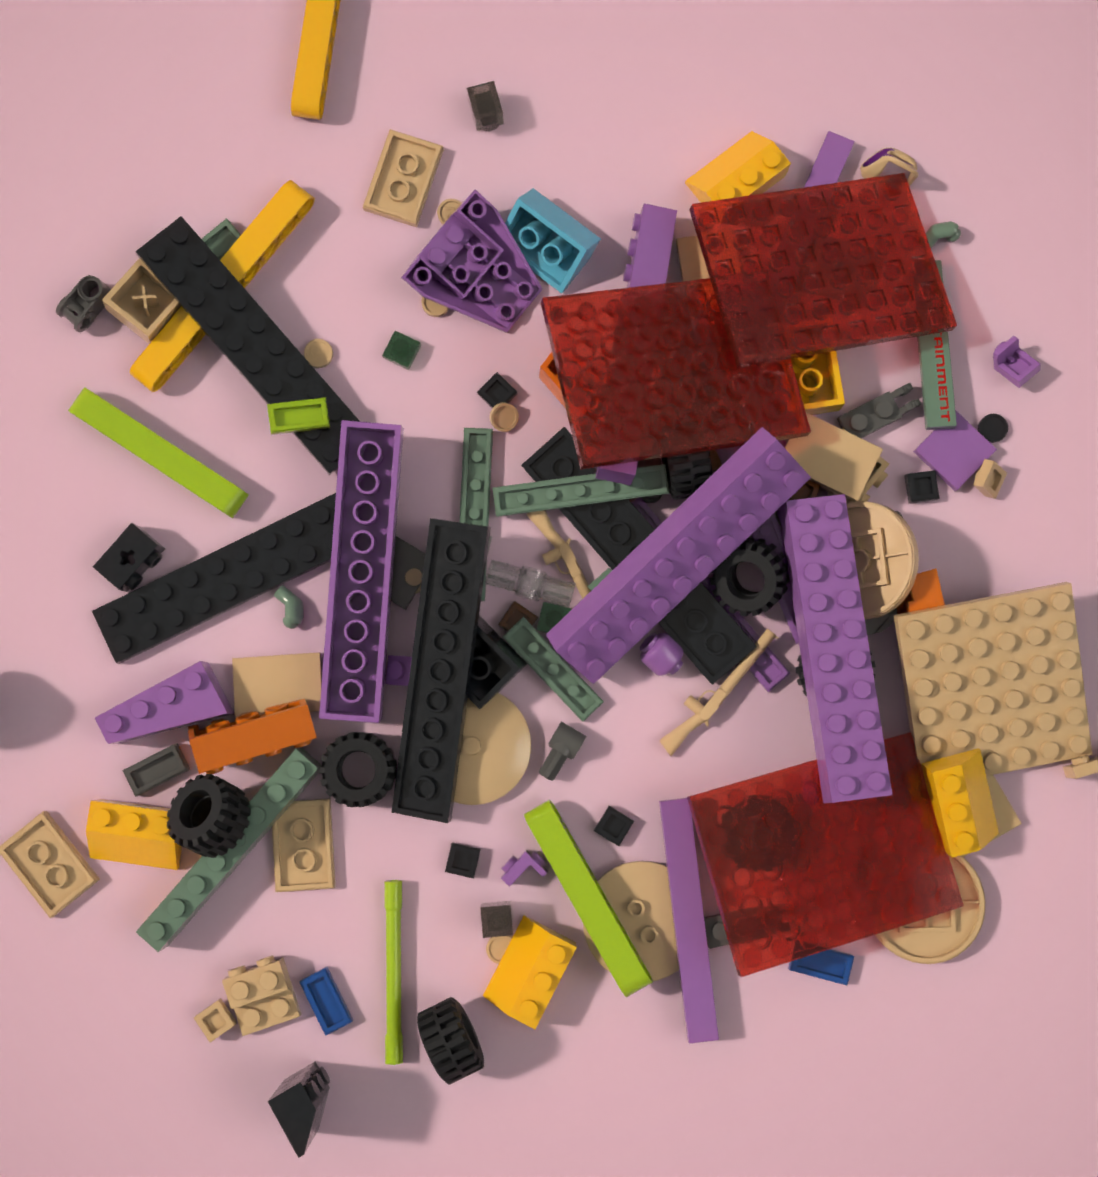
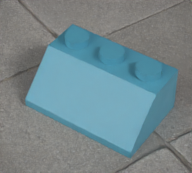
M534 188L517 199L505 222L532 271L560 293H563L586 265L601 240L600 237Z

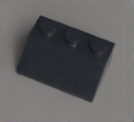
M479 615L468 698L479 709H482L527 663Z
M316 1061L286 1078L268 1100V1104L298 1158L305 1154L319 1130L330 1089L328 1085L330 1078L323 1067H318Z

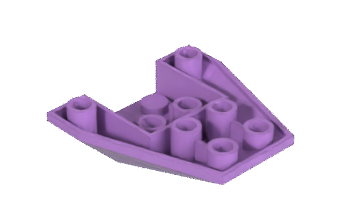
M476 189L446 220L401 277L422 297L505 333L510 330L543 289L498 210Z

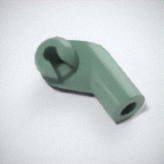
M952 221L934 224L919 240L917 245L921 250L929 252L938 239L946 238L949 242H955L960 238L961 231L958 229V224Z
M282 585L275 592L274 597L285 605L284 625L287 628L294 629L298 624H301L304 618L303 602Z

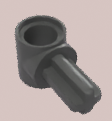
M561 721L548 743L552 749L541 766L539 774L553 781L567 757L574 759L587 736Z

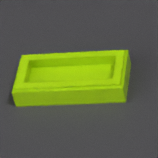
M326 398L267 404L271 435L330 428Z

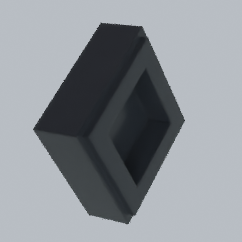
M498 372L477 391V394L491 408L502 402L509 403L518 394Z
M935 470L904 475L909 504L940 499Z
M608 805L594 831L620 846L634 820Z
M452 842L445 872L474 879L481 848Z

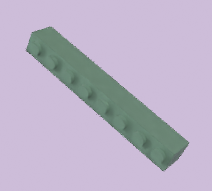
M303 748L295 749L249 801L250 804L247 807L251 809V815L248 816L247 820L250 822L248 828H245L243 831L245 834L243 838L237 840V845L233 849L228 848L227 853L222 856L218 854L216 858L201 856L136 933L157 952L168 947L271 829L273 824L284 814L293 801L298 798L318 775L319 767H322V765Z

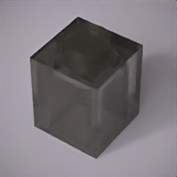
M491 81L468 87L467 96L476 130L492 131L497 129L499 125L504 124L503 111L495 82Z
M511 901L482 903L480 910L483 938L513 935Z

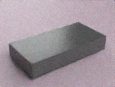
M175 743L122 771L135 797L189 771L190 767L178 743Z

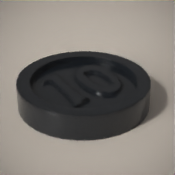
M988 414L980 420L978 432L990 443H996L1007 435L1008 424L1001 415Z

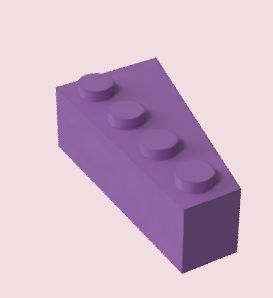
M199 661L95 717V720L108 744H119L235 713L209 663Z

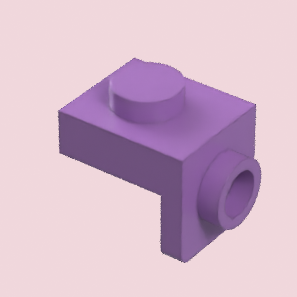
M1012 336L1006 342L1000 343L993 353L994 369L1018 388L1041 370L1040 363L1019 348V339L1015 336Z
M388 655L387 685L408 686L412 657Z
M526 850L518 859L513 855L501 868L505 872L501 879L510 887L530 865L544 877L547 874V869L544 867L547 862L536 851L530 854Z

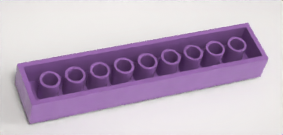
M341 420L319 719L379 723L382 720L404 433L402 425Z
M761 427L546 634L555 651L593 684L597 682L811 478L809 474L774 436Z
M845 494L788 500L779 508L823 803L892 795Z

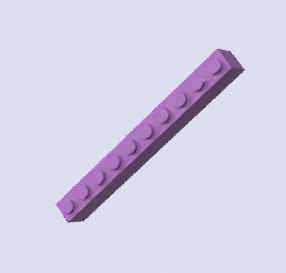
M644 203L640 214L635 213L631 230L636 231L635 239H630L627 253L628 256H632L631 264H626L623 281L628 282L627 290L622 289L619 300V307H623L622 316L618 315L614 331L619 333L618 342H613L610 359L615 360L614 368H609L606 378V386H610L609 395H604L601 412L606 413L605 422H600L597 432V440H601L600 450H595L592 467L597 468L596 479L631 485L636 475L677 210Z

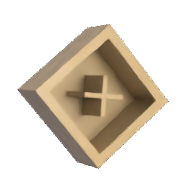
M140 258L102 299L106 310L148 344L152 342L181 307Z

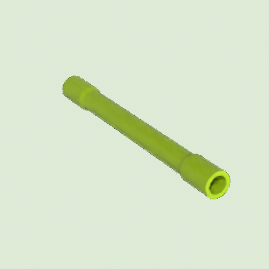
M402 880L384 881L387 1025L385 1064L398 1065L403 1063V1035L401 1027Z

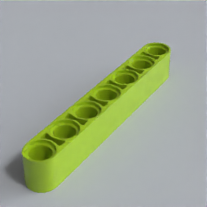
M85 387L68 410L231 518H234L249 496L248 493Z
M549 799L525 813L524 817L624 996L628 997L653 983L649 971L553 802Z

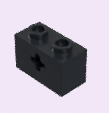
M131 523L95 563L93 568L118 590L128 592L129 589L134 590L142 582V575L149 567L153 568L162 559L161 553L165 548L140 526ZM129 555H133L135 560L133 565L130 564Z

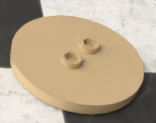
M867 501L847 503L864 618L865 620H870L893 611L910 593L918 572V547L915 536L907 522L891 508Z
M925 842L910 843L892 850L877 863L867 881L864 905L871 930L884 947L895 955L911 962L935 964L958 956L976 939L985 916V894L976 871L962 856L951 858L942 849L941 845Z
M632 861L612 868L598 880V883L644 962L652 980L657 981L672 975L679 970L667 866L651 861ZM583 924L585 939L591 953L610 972Z

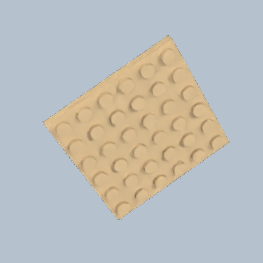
M1062 582L894 615L917 783L921 789L927 788L921 763L977 748L981 750L986 776L1074 759L1084 755H1092L1071 583Z

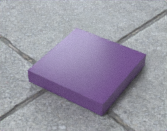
M957 411V426L955 428L934 430L913 451L932 470H935L936 474L954 491L958 490L983 464L984 459H988L997 450Z

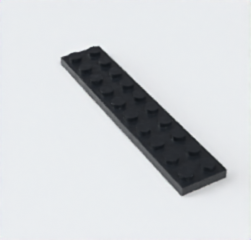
M180 216L135 251L136 255L267 404L326 398L330 428L292 433L322 468L331 475L338 469L341 420L360 421L184 218Z
M563 427L521 465L535 482L596 474L597 468L592 467L593 458L566 427ZM629 499L559 508L612 570L655 530ZM702 583L694 588L659 622V625L682 647L686 656L712 685L757 647Z
M336 493L93 610L92 613L115 662L120 664L331 561Z
M430 518L391 813L443 823L451 822L491 527Z

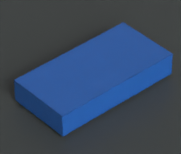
M795 940L788 969L847 986L854 956Z
M328 967L299 981L325 1036L353 1022V1018Z

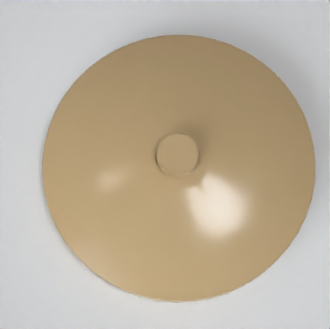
M500 693L496 694L482 709H479L469 698L467 700L454 802L479 805L497 800L517 785L527 769L531 754V736L528 725L520 710Z

